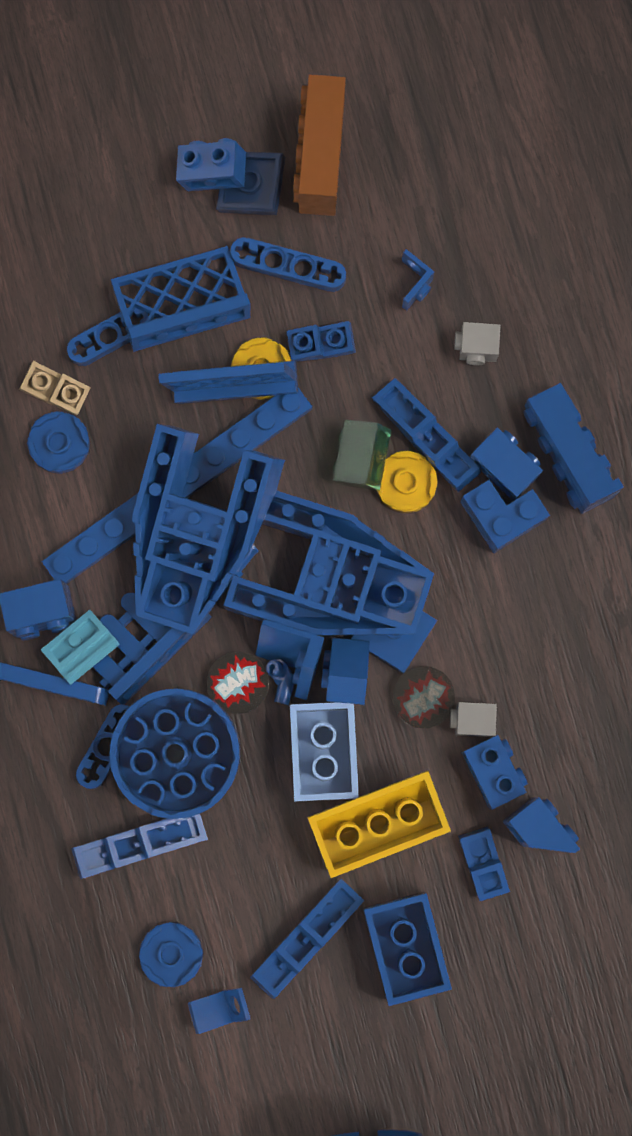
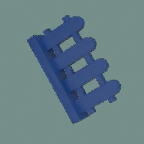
M127 593L122 597L121 605L127 612L119 620L112 615H105L100 619L101 623L120 644L117 647L126 656L116 664L106 655L93 666L103 677L99 683L105 689L111 685L112 688L108 692L123 705L194 636L193 634L136 616L135 593ZM208 614L198 631L212 618L210 614ZM133 619L148 632L140 642L125 628ZM156 640L157 643L148 651L147 648ZM132 663H134L135 665L127 673H125L124 671Z

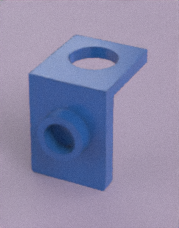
M405 249L402 255V262L422 277L403 299L402 307L407 311L416 299L421 302L430 292L432 287L429 284L433 280L434 271Z
M242 988L223 990L188 1002L196 1034H201L232 1022L250 1020ZM234 997L237 999L239 1003L240 1013L237 1011L235 1007Z

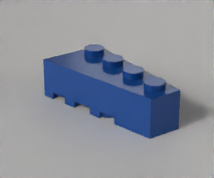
M559 383L527 400L525 404L526 410L523 411L524 416L530 427H536L540 435L538 442L542 451L545 454L549 453L555 463L552 465V469L560 482L564 480L569 490L566 493L572 507L574 509L578 508L581 514L613 499L624 486L619 478L612 480L610 477L609 468L611 464L605 455L595 452V438L587 427L581 428L578 424L581 421V415L563 385Z

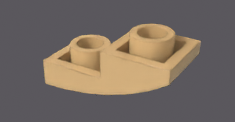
M33 361L19 390L57 408L78 415L91 387Z

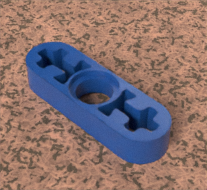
M137 308L132 313L137 318L143 317L140 323L146 322L148 318L146 312ZM121 312L70 340L67 346V353L74 364L87 366L130 342L127 329L125 328L127 335L123 336L119 325L116 324L121 321L123 327L125 326ZM108 328L114 329L117 332V339L111 344H105L100 340L102 331ZM94 336L97 345L101 349L96 351L95 346H92L86 350V357L82 358L80 354L74 356L77 352L76 346L82 344L85 348L92 345L93 343L90 338Z
M117 705L109 712L77 769L76 777L81 786L95 789L105 782L111 771L110 756L102 755L99 752L98 745L103 738H112L113 733L106 732L108 726L115 729L118 724L115 715L117 713L123 714L130 706ZM94 753L97 758L109 763L106 768L100 764L96 770V773L100 776L97 781L91 780L87 783L85 781L87 776L83 772L85 768L92 769L96 761L90 760Z

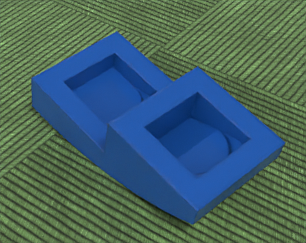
M484 827L459 835L458 838L479 901L510 892L490 828Z

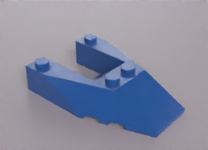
M157 424L132 515V522H135L136 543H133L137 566V575L134 576L136 616L194 635L249 554L277 491L285 460L258 451L244 450L228 510L226 511L182 497L199 434L171 425Z
M276 491L262 524L312 540L295 593L293 595L233 576L223 605L225 610L259 621H279L288 627L301 631H311L316 635L415 634L434 573L388 542L382 535L373 531L354 515Z

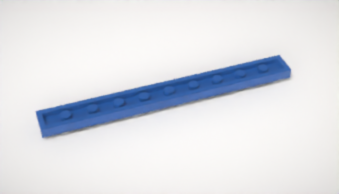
M298 388L297 394L274 396L195 452L182 497H190L241 461L244 450L255 451L311 411L313 407L301 390ZM138 493L41 561L54 580L62 579L66 584L135 536V522H132V515Z

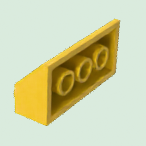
M428 770L308 817L330 878L451 832Z

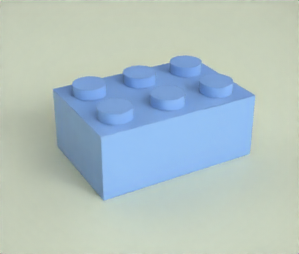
M334 702L290 705L294 802L358 798L354 704Z

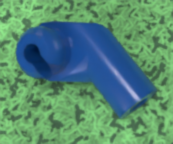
M272 659L267 663L266 671L278 686L274 702L289 705L294 687L292 683L294 674L284 661Z

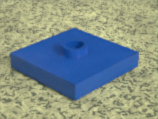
M422 611L415 634L354 635L351 640L370 641L369 652L404 674L437 620Z

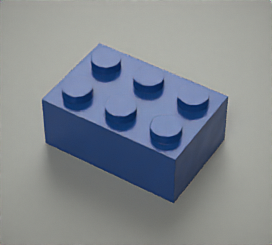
M422 892L363 908L389 1006L452 990L427 893Z

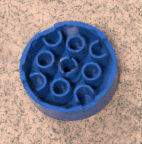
M187 689L160 690L136 701L119 720L110 744L111 770L122 793L132 804H135L140 809L151 815L167 819L192 817L214 806L232 785L240 763V741L236 727L228 713L208 696ZM178 744L183 748L184 757L180 762H172L168 759L167 749L170 745Z

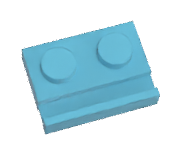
M89 609L44 646L41 651L71 685L120 644Z

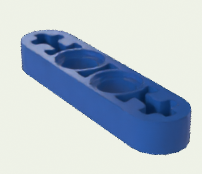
M243 237L234 241L231 246L230 253L234 264L243 269L330 292L340 290L346 282L344 266L333 260ZM245 246L249 247V253L258 256V250H263L260 255V264H255L256 257L247 255L245 259H240V254L236 251H242ZM275 253L280 255L283 260L282 264L277 268L268 267L265 259L269 254ZM298 262H308L312 267L311 272L306 276L298 275L294 270ZM317 265L322 266L321 273L330 274L332 270H336L337 276L341 279H335L333 283H329L326 275L319 274V280H315Z
M0 662V680L106 706L109 697L108 689L77 681L70 685L65 678Z

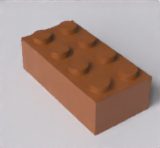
M309 74L308 85H302L301 115H299L298 125L299 139L296 149V173L298 174H294L293 203H299V213L335 216L346 77Z

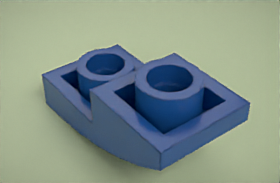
M349 321L322 327L311 325L287 331L291 361L316 360L356 353L352 326Z

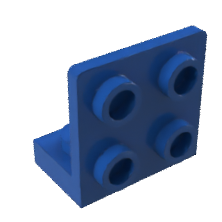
M263 620L256 656L267 660L280 659L288 666L296 668L292 683L297 685L295 697L307 700L317 670L324 637L317 636L311 631H301L288 627L279 621Z

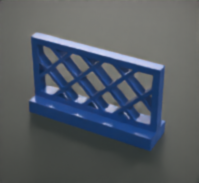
M228 246L111 279L133 352L250 318L251 304L243 290ZM224 257L227 266L222 274L208 268L212 260ZM191 267L199 271L193 283L179 277L182 269ZM204 274L218 280L213 291L198 285ZM161 275L170 279L164 291L149 285L153 277ZM175 282L189 288L183 300L168 294ZM224 282L234 287L237 295L225 298L217 293ZM133 284L140 287V290L135 298L131 299L122 294L120 287ZM145 291L159 296L154 308L139 302ZM194 291L209 297L205 305L196 307L188 303ZM164 300L179 306L174 314L166 315L158 311ZM125 303H127V304L130 305V307L128 308V310H127V307H126V304H125ZM135 308L150 314L146 322L132 325L130 316Z
M295 361L158 374L159 384L174 392L176 404L298 393Z

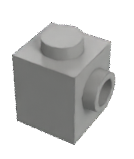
M463 322L461 332L456 331L454 350H460L459 360H466V363L469 365H484L485 361L496 362L499 356L501 325Z

